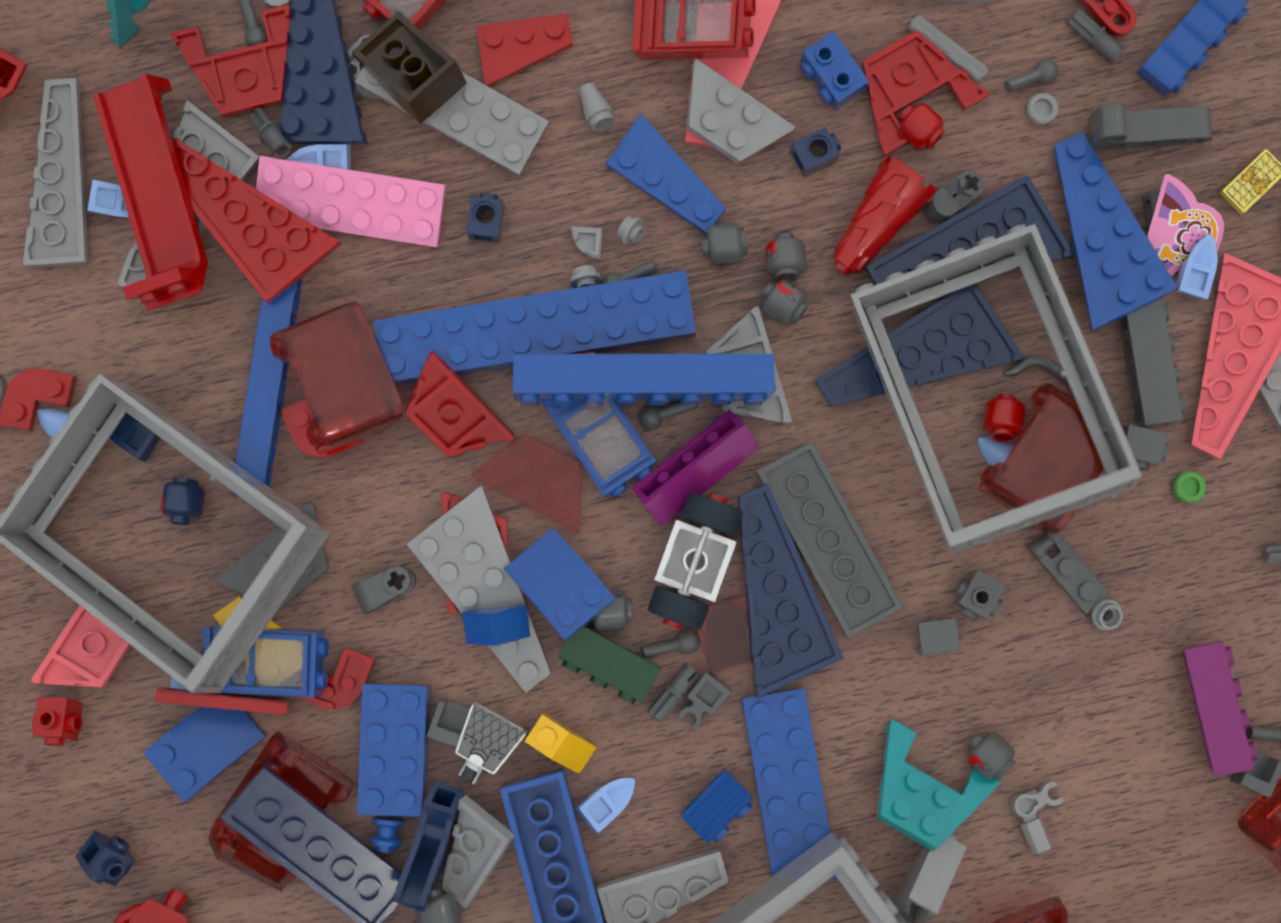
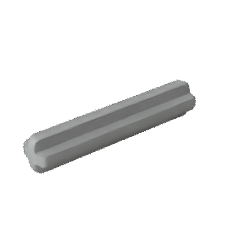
M917 15L909 24L908 29L911 33L917 30L946 55L945 58L958 69H963L970 75L969 77L973 81L979 83L985 77L988 67L921 15Z

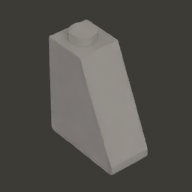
M953 834L934 851L925 846L922 847L893 898L892 903L907 923H923L938 914L967 848L959 843L958 838Z

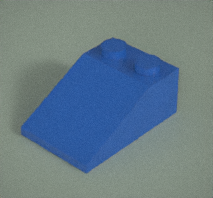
M554 528L504 568L565 643L615 601L613 594Z
M200 707L163 735L143 754L183 802H187L208 787L262 741L266 735L246 711Z

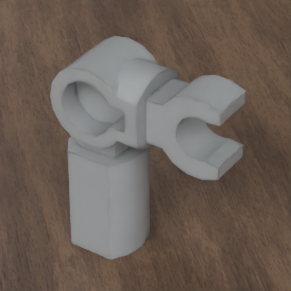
M1055 781L1042 783L1038 791L1032 789L1025 793H1016L1009 801L1011 812L1021 818L1022 822L1019 825L1032 855L1040 854L1052 848L1042 820L1035 813L1042 810L1043 805L1057 806L1064 801L1062 797L1050 799L1048 796L1049 789L1057 786Z

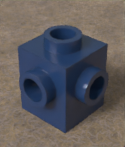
M98 831L93 832L75 855L85 874L92 881L98 884L106 882L113 886L118 884L135 862V859L128 850L130 846L124 839L116 835L111 838Z

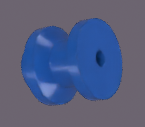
M373 816L372 822L378 826L376 836L370 838V844L376 845V851L395 852V847L402 846V840L397 838L396 835L397 827L403 826L405 820L398 817Z

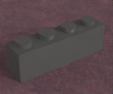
M1163 298L1119 319L1136 426L1142 428L1183 420L1182 415L1185 413V403L1183 397L1179 396L1177 387L1180 381V373L1177 365L1173 364L1172 353L1175 349L1174 339L1171 334H1168L1167 328L1169 308L1166 303L1163 304Z

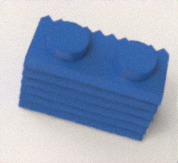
M724 768L681 811L680 816L707 844L712 839L718 842L730 830L727 824L735 816L741 819L752 808L749 802L753 797Z

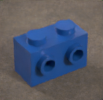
M834 31L803 51L800 60V68L808 80H814L819 87L817 92L821 100L826 105L830 104L835 111L866 90L869 83L868 79Z

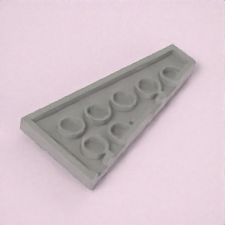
M186 101L183 109L184 115L173 135L174 140L178 139L242 181H245L259 164V156L193 104ZM193 211L201 235L207 227ZM136 241L133 248L129 250L117 282L122 288L123 286L146 279Z
M483 484L406 544L461 613L468 610L526 604L521 589L504 570L511 563V560L502 541ZM528 606L530 637L498 646L488 645L525 693L551 674L549 663L539 636H537Z

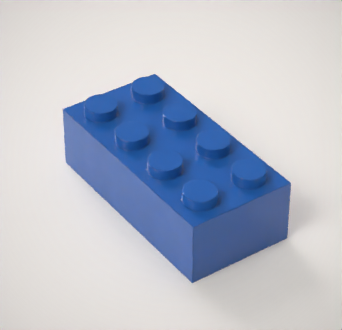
M369 682L362 684L357 815L421 817L423 803L427 797L429 737L426 736L430 727L431 684Z

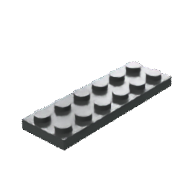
M812 441L756 471L762 484H769L788 531L846 638L858 634L904 608Z

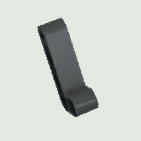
M1111 104L1097 108L1088 117L1090 144L1096 151L1206 143L1213 139L1209 107L1125 111V105Z

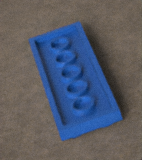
M804 687L768 693L758 698L755 696L741 698L772 876L830 833ZM834 875L829 880L837 879V877Z

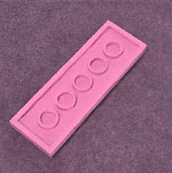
M259 156L256 189L317 228L426 246H439L447 184Z

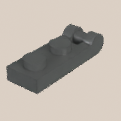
M1050 526L1044 532V537L1038 542L1034 540L1027 548L1083 614H1087L1098 601L1106 598L1110 593L1064 541L1062 535L1053 526ZM1051 546H1054L1058 552L1050 558L1046 551Z

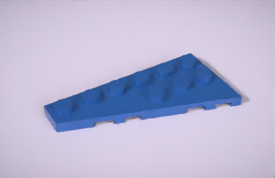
M1083 131L1055 144L1053 149L1059 181L1063 189L1065 210L1069 218L1070 234L1078 274L1081 276L1084 303L1088 310L1090 332L1093 333L1175 292L1178 287Z

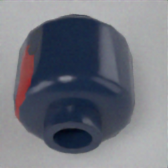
M175 477L172 482L164 486L160 511L165 516L170 517V523L189 525L190 520L198 519L202 515L205 491L202 487L198 486L199 482L197 480Z

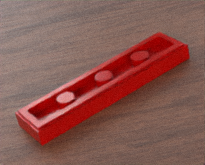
M166 687L157 688L155 702L283 715H287L288 708L286 699L226 693H192L186 689Z

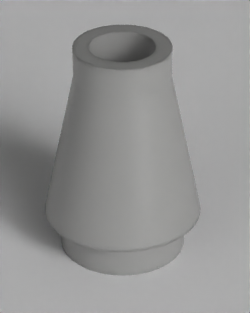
M591 82L581 86L578 92L581 96L586 125L590 126L593 131L607 129L615 122V111L599 92L595 83Z

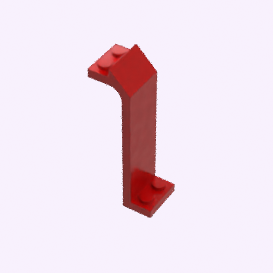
M145 73L140 75L141 78L103 93L92 95L146 274V279L123 286L126 299L140 300L141 304L145 303L148 312L202 293L208 260L160 102L162 99L161 95L172 91L169 79Z

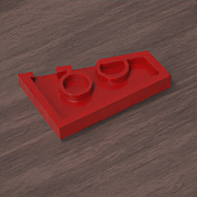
M568 13L476 26L484 83L488 87L496 85V82L509 76L513 77L521 73V70L537 62L541 63L573 47Z

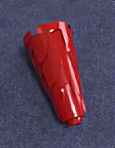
M886 155L879 164L877 173L865 191V197L851 218V224L834 249L833 259L836 262L833 266L846 276H849L851 272L857 274L858 271L864 270L883 246L886 247L905 224L908 225L924 205L930 202L937 193L932 184L929 183L927 187L921 184L924 179L921 175L896 158L892 157L891 159L889 155Z

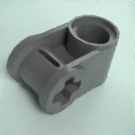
M395 566L364 578L351 586L366 615L411 592L415 587L416 577L411 569ZM396 573L405 576L406 580L402 582L403 588L393 584V581L397 579Z

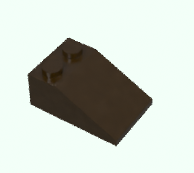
M396 12L352 51L353 56L377 82L420 124L467 84L457 62L399 12Z

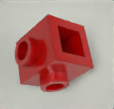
M38 697L36 713L32 718V736L45 739L44 745L64 746L65 741H78V734L83 724L81 716L83 703L68 698Z

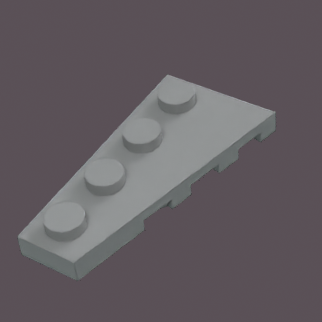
M716 848L596 886L607 923H656L664 917L672 916L678 912L679 908L690 902L694 903L726 884L729 880L720 850Z

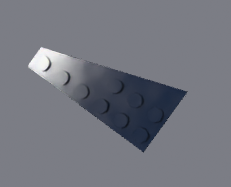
M292 0L280 121L281 133L290 145L368 144L366 134L361 126V110L356 103L354 93L356 86L347 45L343 41L340 29L343 27L341 17L337 15L334 0Z
M1026 175L865 267V271L875 286L885 282L886 277L893 273L902 271L906 274L914 271L916 266L924 261H940L947 258L946 255L953 250L964 248L966 251L976 247L977 243L984 238L995 236L997 239L1007 235V232L1013 227L1025 224L1026 227L1033 224L1036 225L1051 261L1071 258L1075 254L1031 179Z
M976 283L952 292L887 334L908 388L1024 359V356ZM867 347L814 380L830 407L886 394Z
M768 483L737 496L738 509L743 511L740 521L755 697L757 698L844 659Z

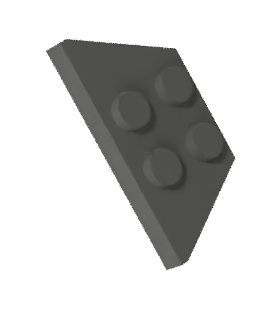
M309 502L300 511L318 523L316 506L313 502ZM281 527L276 529L216 579L218 583L245 594L287 532ZM323 544L278 609L286 606L330 569Z

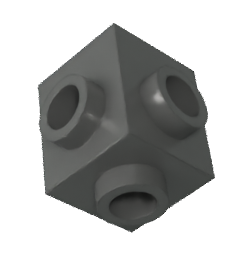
M972 570L968 579L963 578L956 587L954 595L957 598L954 604L961 607L960 614L975 622L978 617L980 619H988L990 615L994 617L1002 605L1003 600L999 598L1006 586L979 570ZM977 593L980 594L979 602L976 600Z

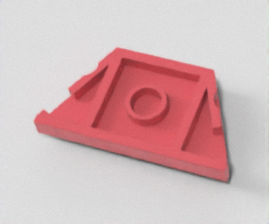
M79 605L30 681L36 684L105 688L132 645Z

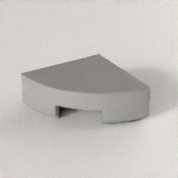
M571 226L573 241L579 251L588 258L601 261L603 229Z

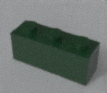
M586 626L565 643L558 656L564 659L561 664L577 674L580 669L592 675L589 680L604 689L607 688L608 684L620 690L617 696L631 704H634L636 700L643 703L661 670V667Z

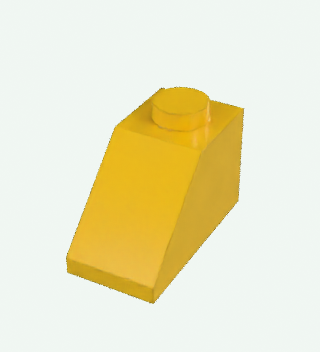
M545 712L524 741L551 760L578 774L581 773L597 748Z

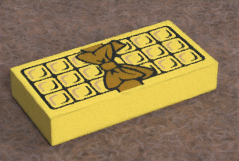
M1265 149L1219 194L1242 215L1281 178V163Z

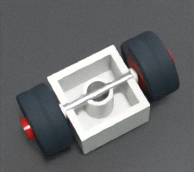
M690 492L682 512V517L700 524L701 528L679 520L675 521L654 580L677 588L678 591L675 592L661 586H656L648 605V611L664 618V624L681 629L682 625L701 630L709 610V605L689 597L690 593L713 602L716 600L736 541L714 534L713 529L735 536L743 516V511L726 504L728 499L713 493L706 497Z

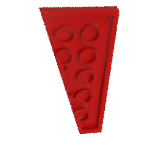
M178 139L173 141L192 210L266 303L270 304L342 245L340 241L326 234Z

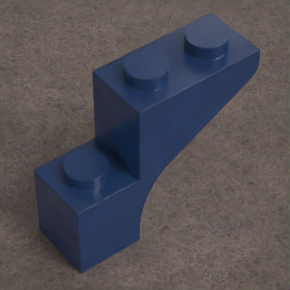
M434 780L423 803L417 833L397 884L393 902L424 912L446 863L449 840L453 833L454 825L457 824L460 811L457 810L459 799L464 796L465 790Z

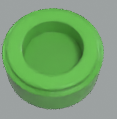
M1193 471L1180 473L1172 482V493L1177 500L1183 503L1199 501L1206 492L1205 480L1200 474Z

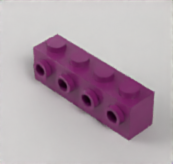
M729 409L631 489L647 511L662 527L684 509L690 492L702 495L760 447L745 424Z
M1219 640L1181 648L1211 773L1217 777L1254 770L1253 761L1258 760L1254 742L1247 741L1245 729L1250 728L1246 710H1240L1237 697H1242V691L1238 678H1232L1229 666L1234 665V658L1230 646L1224 647V643Z

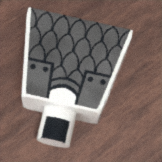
M473 703L455 751L457 755L466 759L458 776L469 783L475 784L483 769L491 774H495L528 731L481 704Z

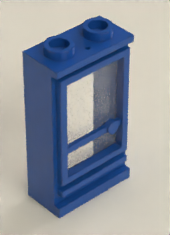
M552 400L541 401L604 498L609 494L612 499L619 496L628 489L626 483L635 477L640 481L654 470L652 466L656 464V459L621 407L616 405V400H605L602 406L584 405V400H572V405L554 406L552 405Z
M211 625L202 628L201 655L206 652L223 625ZM265 627L221 693L315 698L323 694V690L326 689L328 682L327 671L323 670L324 658L327 657L329 651L328 638H325V630Z

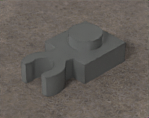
M707 670L687 695V698L693 701V703L682 707L678 718L681 720L686 713H693L696 716V721H694L691 728L693 730L697 729L702 723L703 712L705 711L713 716L732 692V689Z

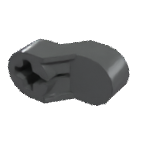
M966 170L940 188L932 200L924 205L926 216L934 222H942L982 193L984 189L982 177L974 170Z

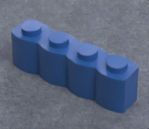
M1199 0L1136 73L1163 96L1171 90L1177 93L1188 81V78L1185 76L1187 71L1191 67L1196 71L1209 57L1205 53L1208 47L1212 45L1216 48L1229 34L1224 30L1229 23L1232 22L1236 25L1249 10L1244 6L1250 0Z

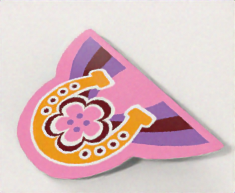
M1165 174L1147 238L1170 276H1172L1177 271L1180 272L1182 261L1188 259L1195 245L1208 234L1213 236L1218 251L1224 233V221L1216 209L1207 204L1198 203L1194 194L1184 183L1169 174Z

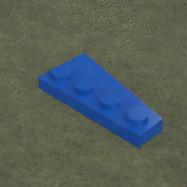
M640 114L606 162V167L707 235L708 227L718 222L726 208L648 120Z

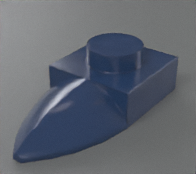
M125 414L111 434L110 439L138 460L146 462L160 437L133 417Z

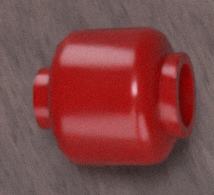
M921 103L915 108L909 105L898 117V120L901 121L898 134L903 139L905 138L916 150L924 148L930 150L945 133L942 129L944 126L943 118L925 103Z
M998 394L997 398L990 399L985 404L983 430L994 441H1014L1015 437L1020 436L1024 431L1026 407L1022 402L1016 400V397L1012 394Z

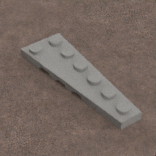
M77 78L45 80L40 116L41 129L38 133L37 141L39 152L37 167H34L33 174L35 185L33 197L30 199L29 209H31L30 226L27 227L23 266L35 268L89 264L80 81Z

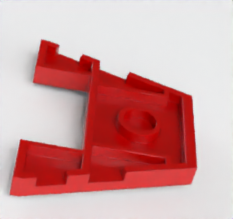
M289 4L261 11L268 42L207 57L202 32L198 26L171 33L172 39L179 47L184 58L223 118L253 111L257 107L265 108L282 104L291 15Z
M917 30L863 60L861 64L863 74L869 81L867 91L883 157L908 144V141L898 134L900 124L894 114L944 85L949 87L963 112L989 96L988 91L983 86L979 87L969 78L970 75L963 69H958L945 58L946 55Z

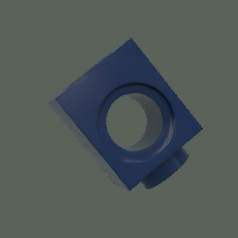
M824 127L792 143L790 153L803 178L837 162L841 146L834 133L829 134L827 128ZM819 145L825 150V155L815 157L810 153L809 148Z
M480 193V197L471 196L466 231L469 239L500 243L505 205L503 200H498L497 195ZM485 210L492 211L494 213L493 220L489 223L479 222L478 217L481 212Z

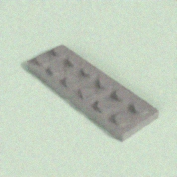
M363 66L355 80V85L408 114ZM462 72L467 84L423 123L519 177L546 130L549 121Z

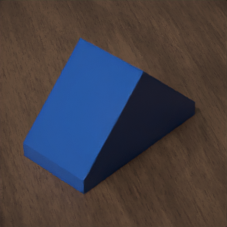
M527 604L462 612L466 644L498 646L530 637Z

